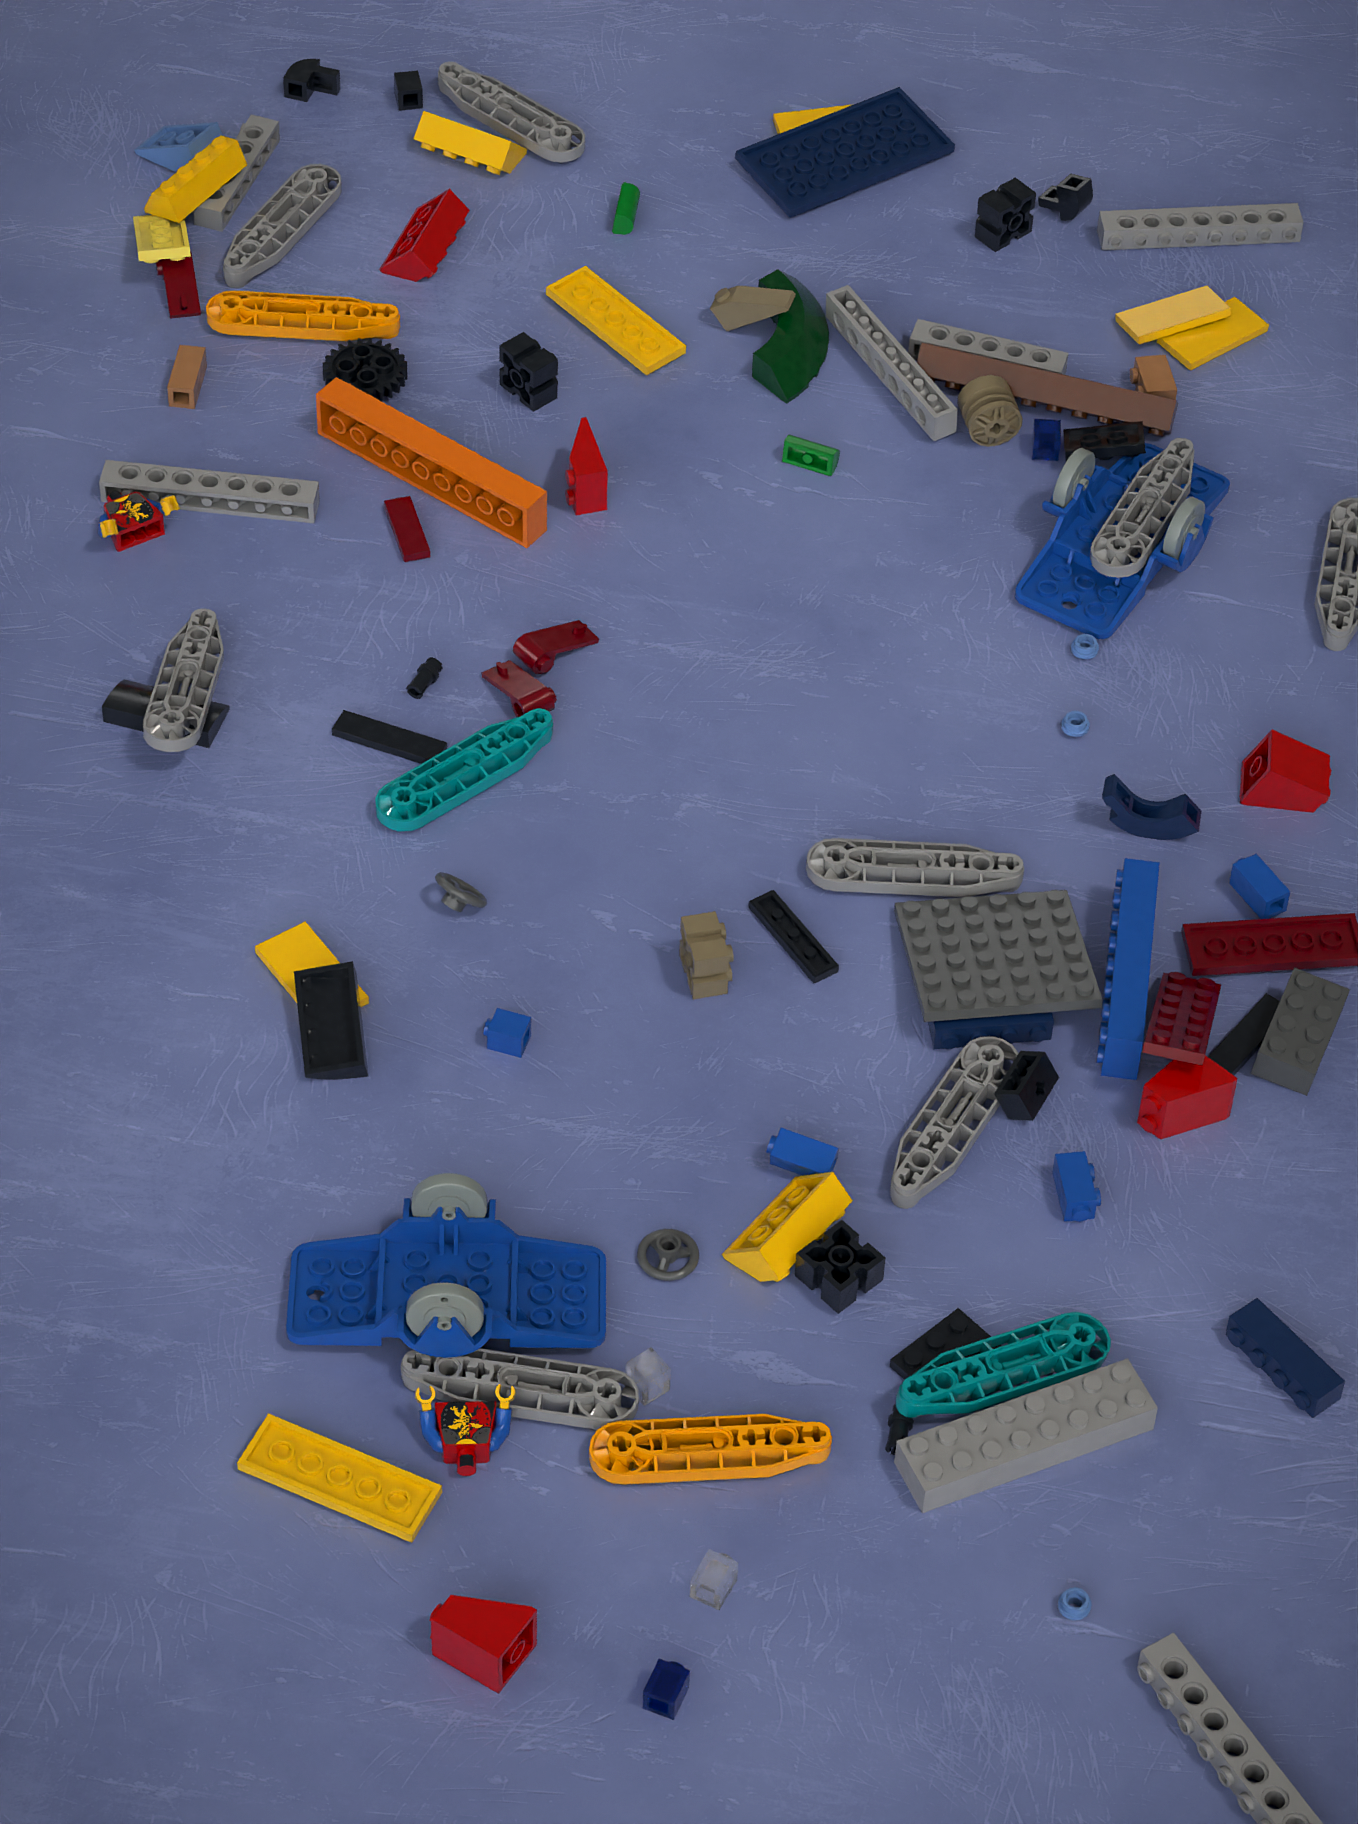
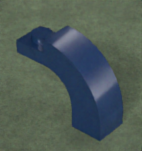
M1115 774L1105 778L1102 799L1107 806L1111 807L1109 820L1120 829L1138 837L1157 840L1179 839L1199 832L1202 811L1186 794L1167 801H1149L1136 796Z

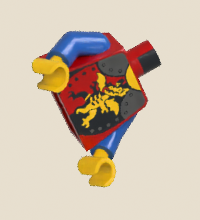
M113 491L108 495L107 503L103 506L104 514L99 519L98 535L101 538L111 537L118 552L165 535L163 516H168L171 511L180 509L175 495H171L161 499L160 503L145 498L139 492L123 496L121 492Z
M501 1384L496 1387L495 1394L500 1400V1405L497 1407L496 1401L435 1402V1408H432L431 1401L435 1397L434 1388L431 1385L429 1386L431 1397L428 1400L421 1399L419 1387L416 1389L415 1399L422 1405V1409L419 1410L422 1435L435 1452L442 1454L444 1463L457 1464V1473L459 1475H474L477 1471L476 1463L489 1462L491 1452L498 1450L508 1437L512 1408L509 1407V1403L516 1396V1390L513 1386H511V1395L508 1398L500 1396Z

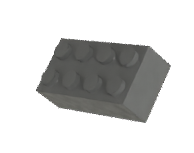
M1294 967L1258 1051L1251 1074L1307 1096L1350 989Z

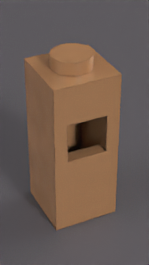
M179 345L167 386L169 407L195 409L207 369L206 347Z

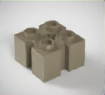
M716 911L682 916L680 924L682 940H680L679 957L684 973H687V982L692 998L699 999L728 994V982L732 981V970L729 962L734 961L731 944L726 945L725 942L726 928L724 922L719 923Z

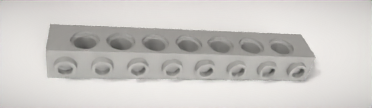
M1298 203L1099 211L1097 233L1102 250L1300 242L1303 219Z
M846 285L826 293V318L930 438L936 441L955 433L958 409L853 289Z
M105 460L99 481L102 502H107L108 495L113 491H119L123 496L139 492L145 498L158 503L167 496L175 495L180 507L179 510L305 523L315 522L320 502L319 481Z
M1175 1633L1141 1650L1137 1666L1139 1676L1146 1684L1152 1686L1157 1693L1161 1705L1165 1709H1169L1176 1717L1180 1730L1185 1735H1189L1196 1743L1200 1756L1205 1761H1209L1216 1769L1220 1782L1232 1790L1237 1797L1239 1806L1246 1814H1250L1257 1824H1323ZM1167 1675H1173L1177 1677V1679H1172ZM1187 1701H1194L1197 1704H1190ZM1207 1726L1215 1727L1218 1730L1208 1729ZM1226 1752H1233L1238 1756H1231ZM1247 1778H1253V1779L1257 1780L1258 1782H1257V1783L1250 1782V1781L1247 1780ZM1269 1804L1275 1805V1806H1277L1279 1809H1272V1808L1268 1807L1267 1805H1269Z

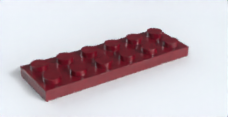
M1355 913L1182 924L1181 933L1192 976L1293 970L1294 967L1297 969L1358 966V923Z
M1163 972L1142 1053L1203 1065L1221 984H1217L1208 978L1197 980L1188 978L1179 972Z

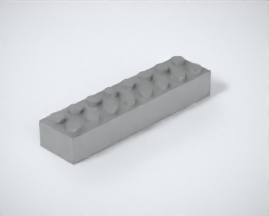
M1127 1358L900 1439L896 1442L894 1463L921 1512L925 1513L1153 1430L1158 1407Z

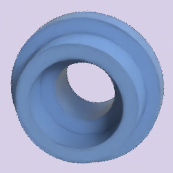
M1080 634L1073 640L1071 651L1080 659H1091L1098 654L1099 645L1092 635Z
M1080 711L1067 713L1061 723L1063 732L1073 737L1085 735L1089 731L1090 726L1087 716Z
M1069 1588L1059 1597L1058 1609L1064 1617L1070 1620L1084 1619L1091 1611V1599L1081 1588ZM1070 1604H1077L1079 1607H1072Z

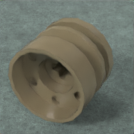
M994 375L981 376L970 381L960 391L957 404L968 432L975 443L987 447L998 446L1008 442L1017 435L1022 427L1023 418L1006 380Z

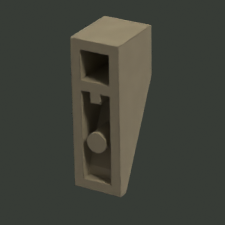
M749 286L723 288L715 294L710 310L727 332L788 311L796 294L791 290Z

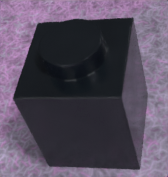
M418 70L394 73V93L399 111L423 108V89Z

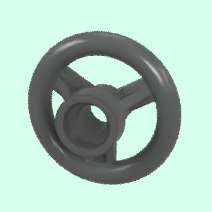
M439 872L436 874V882L447 891L441 901L451 909L462 912L466 904L478 908H483L487 905L484 895L468 883L448 873Z
M660 1229L651 1232L642 1239L637 1249V1259L640 1267L649 1276L663 1281H675L688 1276L694 1271L699 1261V1249L696 1242L686 1233L675 1229ZM681 1242H683L687 1247L681 1246ZM649 1246L653 1247L659 1254L660 1262L657 1269L647 1260L646 1252ZM690 1257L688 1263L683 1268L667 1272L670 1263L675 1262L678 1258Z

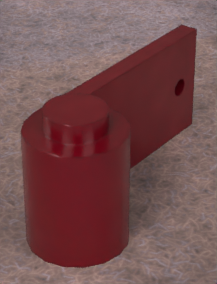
M191 251V257H185V259L180 261L160 259L156 262L157 275H162L165 282L170 319L201 315Z
M576 620L523 634L515 642L513 653L532 672L542 674L551 670L556 654L597 644L599 638L587 628V624Z
M511 660L504 663L497 662L495 667L481 672L482 678L510 697L516 717H520L537 708L545 709L549 712L554 710L557 701L554 691L550 687L547 688Z

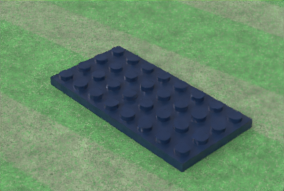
M897 87L739 149L735 153V159L791 218L953 153L955 144L900 87Z

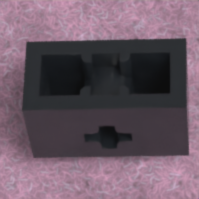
M1020 1051L994 1095L1008 1119L1033 1121L1059 1079V1076L1045 1052Z

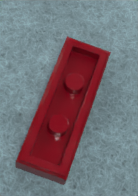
M406 496L384 500V508L403 561L408 562L430 558V548L411 497Z

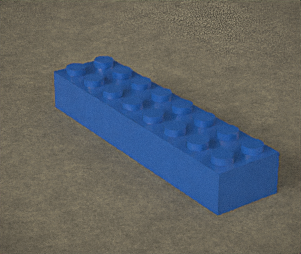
M1125 858L1123 870L1117 869L1115 887H1120V889L1114 888L1112 906L1117 911L1112 910L1110 920L1111 931H1115V933L1110 932L1108 940V953H1113V955H1107L1105 970L1106 975L1111 977H1105L1103 994L1104 998H1108V1000L1103 999L1101 1010L1102 1021H1106V1023L1101 1022L1099 1031V1044H1104V1046L1098 1045L1096 1063H1102L1101 1076L1137 1080L1144 1042L1160 862Z

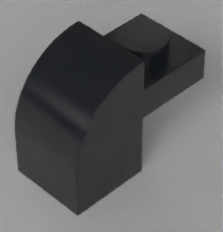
M320 59L297 61L289 67L283 77L284 97L308 102L314 91L337 96L340 91V70L320 66Z
M1070 173L1057 186L1052 185L1038 197L1039 206L1052 211H1059L1062 221L1072 220L1091 203L1093 199L1091 178Z

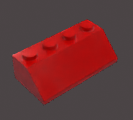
M450 188L417 207L379 270L383 274L414 282L424 277L430 278L437 272V264L447 255L446 249L456 240L457 236L455 234L465 225L466 221L464 219L470 210Z

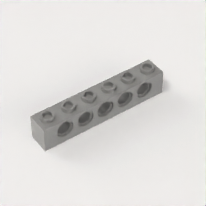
M250 115L247 122L241 125L238 136L233 139L238 140L247 166L191 212L194 214V225L223 232L279 143V121Z
M917 319L912 331L908 351L911 357L917 360L921 343L1063 375L1066 374L1069 354L1063 351Z

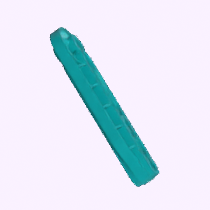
M537 708L520 717L488 725L387 783L378 791L375 798L377 818L381 824L389 829L413 831L524 768L552 738L553 719L550 712Z
M1070 1312L941 1353L902 1382L896 1395V1408L900 1414L909 1418L926 1414L970 1413L1094 1371L1102 1366L1110 1351L1111 1339L1108 1330L1099 1320L1089 1314ZM1035 1334V1336L1019 1340L1020 1338ZM1097 1335L1101 1340L1094 1342ZM1004 1343H1007V1344H1008V1345H1005V1346H1001V1347L992 1349V1347H995V1346H998V1345H1001V1344H1004ZM1092 1346H1095L1103 1353V1356L1096 1360L1088 1355ZM980 1352V1354L964 1358V1356ZM949 1361H953L952 1363H949V1364H946V1365L937 1367V1366H939L940 1364H943V1363H946V1362H949ZM1052 1372H1055V1373H1056V1374H1053V1375H1050V1376H1047V1377H1044V1378H1040V1376H1043V1375H1046V1374H1049V1373H1052ZM1024 1381H1028V1382H1029V1383H1026V1384H1023V1385H1020V1386H1017V1387H1014V1388H1013V1386H1012V1385H1015V1384H1018V1383H1021V1382H1024ZM997 1390H1001V1391H1002V1392H998V1393H995V1394H992V1395H989V1396H986V1397H985V1394H988V1393H991V1392H994V1391H997ZM970 1399H973V1400H974V1401H971V1402H964V1401H967V1400H970Z

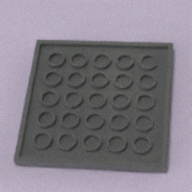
M1067 890L1022 892L1004 895L994 894L978 897L966 896L951 899L938 898L935 900L895 903L894 913L924 1022L1102 1008V996Z

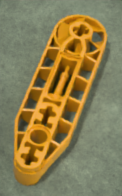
M224 291L214 295L206 305L207 323L219 333L228 335L352 341L358 340V338L391 339L398 335L400 329V314L396 306L392 304L370 303L352 297Z
M769 1414L616 1421L602 1426L592 1436L589 1447V1461L593 1471L600 1478L615 1484L772 1477L808 1464L824 1462L831 1452L832 1436L829 1427L821 1422H802Z

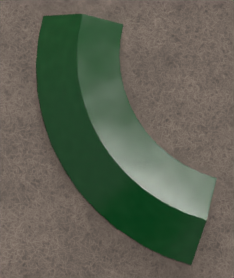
M777 269L759 279L758 287L791 290L796 295L788 311L770 317L773 323H776V330L768 342L753 353L752 377L787 404L809 387V382L814 377L817 378L819 369L827 357L829 329L824 312L813 294L796 278Z

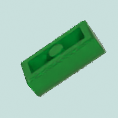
M623 182L612 228L613 234L626 235L633 230L640 198V191L633 184Z
M788 435L784 440L782 462L832 476L839 461L840 450Z

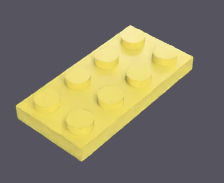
M154 215L133 216L139 261L156 263L159 259L180 261L185 259V257H191L185 218L180 223Z

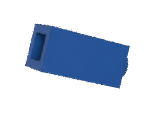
M1257 853L1247 858H1241L1232 865L1229 884L1260 919H1269L1287 911L1290 896L1289 889Z
M780 1128L778 1136H771L766 1152L770 1153L771 1165L803 1176L833 1172L838 1159L839 1148Z
M1085 1151L1055 1154L1052 1174L1064 1222H1080L1094 1219L1096 1206L1101 1205V1194L1098 1187L1094 1188L1095 1171L1093 1163H1088Z

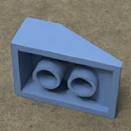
M218 122L163 126L134 151L145 159L177 172L180 167L192 160L198 152L211 144L213 139L220 135L223 136Z

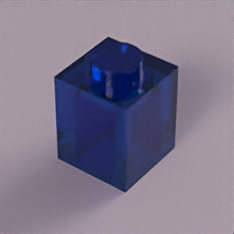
M1034 419L1032 460L1059 461L1061 420Z
M658 1659L643 1690L642 1709L674 1720L689 1689L690 1670L678 1662Z

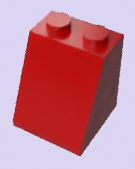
M1272 729L1242 761L1240 803L1247 806L1314 813L1321 804H1325L1331 794V789L1329 788V778L1332 771L1330 768V755Z
M1206 1055L1203 1065L1173 1059L1144 1084L1137 1123L1146 1132L1152 1133L1161 1140L1225 1120L1231 1113L1238 1078Z
M450 1595L443 1605L440 1603L434 1608L430 1616L432 1655L498 1694L537 1645V1609L532 1606Z

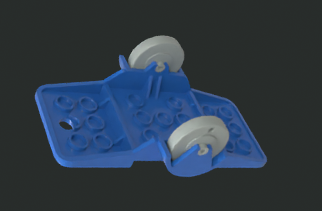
M1145 443L1146 453L1136 457H1126L1124 455L1108 470L1102 466L1095 465V455L1093 452L1084 448L1075 450L1064 464L1058 476L1050 502L1044 501L1042 503L1043 510L1058 517L1050 539L1017 584L1015 599L1021 605L1082 633L1092 635L1096 639L1109 638L1144 597L1147 585L1163 566L1183 572L1191 565L1210 531L1214 519L1210 514L1228 493L1230 481L1221 474L1193 463L1190 493L1177 509L1167 530L1145 565L1136 574L1131 576L1109 577L1099 573L1092 566L1090 560L1092 542L1139 469L1164 449ZM1182 484L1180 487L1184 489L1186 484ZM1136 488L1134 492H1139L1140 489ZM1161 517L1159 520L1163 522L1165 517ZM1115 520L1113 525H1117L1119 522ZM1150 533L1149 537L1153 538L1155 533ZM1138 552V554L1134 557L1140 558L1141 554ZM1073 602L1077 607L1066 609L1062 606V603Z
M453 1173L430 1176L415 1187L412 1193V1201L410 1198H404L403 1219H397L380 1234L307 1242L294 1249L291 1256L286 1322L287 1338L299 1345L382 1346V1337L400 1338L408 1347L419 1353L442 1358L458 1357L472 1353L481 1348L489 1339H510V1347L595 1348L600 1346L606 1338V1257L600 1249L589 1245L520 1236L502 1221L495 1220L496 1199H490L487 1204L486 1192L478 1182L467 1176ZM315 1290H320L325 1294L321 1295L320 1299L313 1300L308 1297L315 1292Z

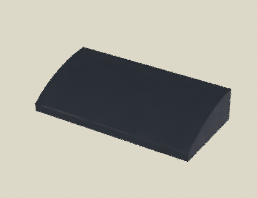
M125 679L114 687L102 705L103 722L143 732V719L154 687ZM211 701L201 737L196 745L210 748L230 710L229 705ZM190 724L189 728L195 729V727Z
M353 961L294 971L305 1077L337 1080L369 1076L358 980Z

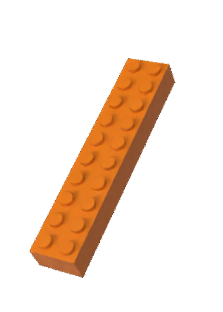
M337 377L316 393L317 430L321 436L525 548L532 545L547 531V491L540 486H536L521 476L512 473L499 464L488 460L477 452L464 447L455 440L442 435L433 428H429Z

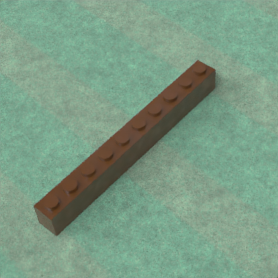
M921 343L917 359L918 365L934 383L935 381L945 382L946 388L960 390L961 386L964 387L978 377L987 375L999 376L1008 382L1014 398L1021 400V405L1036 408V404L1046 405L1047 411L1061 413L1062 409L1072 411L1071 416L1081 419H1087V416L1090 415L1098 417L1097 422L1107 425L1113 424V421L1120 423L1143 421V428L1149 429V434L1161 437L1164 436V433L1171 434L1178 407L1177 400Z

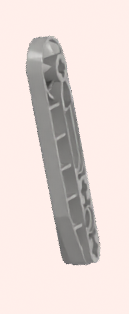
M445 62L440 65L438 71L439 89L464 113L549 161L569 162L579 158L584 153L585 134L576 124L493 77L472 72L455 62ZM572 135L576 136L581 142H573Z
M310 164L299 168L287 179L234 236L223 264L224 279L227 286L242 288L253 277L280 262L340 196L342 192L341 175L337 170L323 164ZM331 181L337 183L333 190L328 188V183Z
M1186 438L1172 440L1165 450L1139 469L1092 542L1090 560L1092 566L1099 573L1116 578L1128 577L1136 574L1145 565L1167 530L1177 509L1190 493L1194 463V448L1190 440ZM1182 484H1186L1184 489L1180 487ZM1136 488H1139V489H1140L1139 492H1134V491H1135ZM1161 517H1165L1163 522L1159 520ZM1115 520L1119 522L1117 525H1113ZM1150 533H1155L1153 538L1149 537ZM1139 552L1141 554V557L1135 558L1134 556H1136Z
M1358 498L1340 500L1331 510L1314 604L1324 645L1333 651H1342L1347 648L1349 642L1358 631V608L1355 607L1358 605V563L1356 572H1352L1353 560L1355 555H1358ZM1328 541L1339 545V547L1327 548ZM1343 553H1347L1346 566L1343 571L1341 570ZM1325 559L1335 563L1336 565L1324 566ZM1322 578L1333 582V584L1321 585ZM1320 597L1330 601V603L1321 604Z
M210 609L195 610L191 614L190 620L167 645L143 719L144 739L148 745L164 752L187 750L196 745L201 737L224 661V649L218 620L216 619L215 612ZM182 683L180 692L177 695L179 685ZM192 683L191 688H190V691H189V695H188V697H186V696H187L188 687H189L190 684ZM190 724L193 725L195 729H190Z
M832 838L815 843L809 850L806 859L807 875L815 885L822 889L841 892L966 897L990 892H1013L1020 887L1024 875L1023 860L1016 854L995 853L967 844Z
M988 1036L971 1040L963 1047L900 1140L890 1186V1196L894 1205L903 1209L914 1207L921 1198L956 1172L1000 1106L994 1093L1003 1080L1001 1079L1002 1073L1005 1076L1008 1070L1003 1069L1004 1059H1010L1014 1062L1019 1054L1012 1044L1004 1039ZM950 1079L956 1083L951 1091L944 1089ZM987 1099L994 1100L988 1110L983 1107ZM936 1100L942 1103L937 1111L930 1110ZM957 1102H958L957 1107L955 1108V1110L953 1111V1113L950 1114L951 1111L953 1110V1108L955 1107V1105H956ZM964 1108H966V1110L964 1111V1113L962 1114V1116H961L960 1119L958 1120V1117L960 1116V1114L962 1113V1111L964 1110ZM973 1119L979 1120L980 1123L974 1131L969 1128ZM922 1120L928 1124L923 1132L916 1131ZM959 1140L967 1141L961 1151L955 1149ZM908 1141L914 1144L909 1153L902 1152ZM945 1161L953 1162L943 1171L940 1170Z
M481 1348L463 1356L450 1358L428 1356L411 1350L404 1355L401 1362V1378L406 1388L416 1391L419 1387L420 1392L431 1396L429 1386L431 1385L435 1390L434 1398L442 1402L496 1401L497 1407L500 1405V1400L495 1394L496 1387L501 1384L500 1396L508 1398L511 1395V1386H513L516 1390V1396L509 1403V1407L512 1408L511 1417L598 1430L607 1423L633 1420L638 1410L639 1395L634 1380L626 1373L612 1368ZM619 1383L625 1386L622 1391ZM621 1396L635 1399L632 1408L621 1407Z

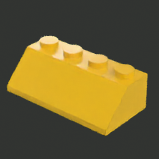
M426 111L422 113L414 136V140L421 142L420 147L434 152L435 148L443 150V156L456 160L457 156L465 158L464 163L477 168L479 163L486 165V171L500 175L501 171L510 174L528 150L512 141Z
M222 135L213 139L211 144L198 152L192 160L180 167L173 176L162 182L160 187L151 193L144 207L145 213L180 223L247 166L238 140Z
M834 1172L795 1176L721 1255L725 1260L760 1282L773 1280L778 1282L789 1275L790 1268L796 1262V1253L812 1241H818L823 1238L824 1232L827 1231L826 1229L833 1222L844 1216L845 1209L853 1200Z

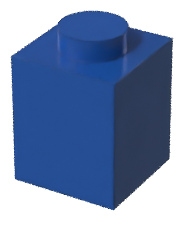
M497 1008L493 1018H488L484 1027L483 1034L487 1036V1049L521 1058L531 1038V1017Z

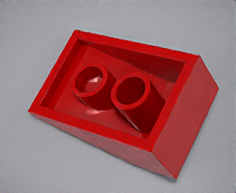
M583 417L580 420L569 457V470L565 471L566 481L569 489L565 490L566 502L568 506L572 505L575 515L607 510L608 470L587 417Z

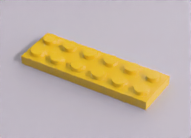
M587 266L546 287V295L645 375L652 373L686 353V345Z
M269 1413L237 1462L238 1470L411 1543L442 1494V1485Z

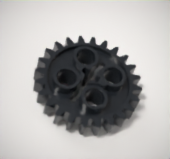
M358 338L355 344L347 340L348 346L338 344V350L331 349V355L325 356V362H323V381H325V385L337 377L382 402L383 396L392 398V392L399 393L400 387H404L405 380L408 379L405 355L399 354V348L391 349V343L383 346L382 340L372 343V339L369 338L366 343H363L361 338Z

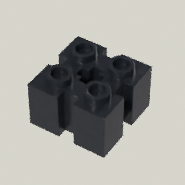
M1015 177L1001 184L997 191L992 190L979 197L977 208L979 217L976 220L975 238L994 252H997L1009 245L1010 239L1015 238L1018 240L1032 232L1033 215L1030 214V211L1035 208L1036 192Z
M525 332L499 345V361L504 364V367L499 369L500 385L512 395L517 393L520 396V401L533 412L557 399L558 380L556 375H558V359L553 353L545 348L541 349L538 341L532 339Z
M841 1220L824 1232L823 1243L819 1244L814 1240L796 1253L795 1276L811 1290L820 1288L821 1299L839 1314L856 1301L857 1290L867 1293L883 1281L886 1257L869 1243L862 1247L859 1244V1234Z

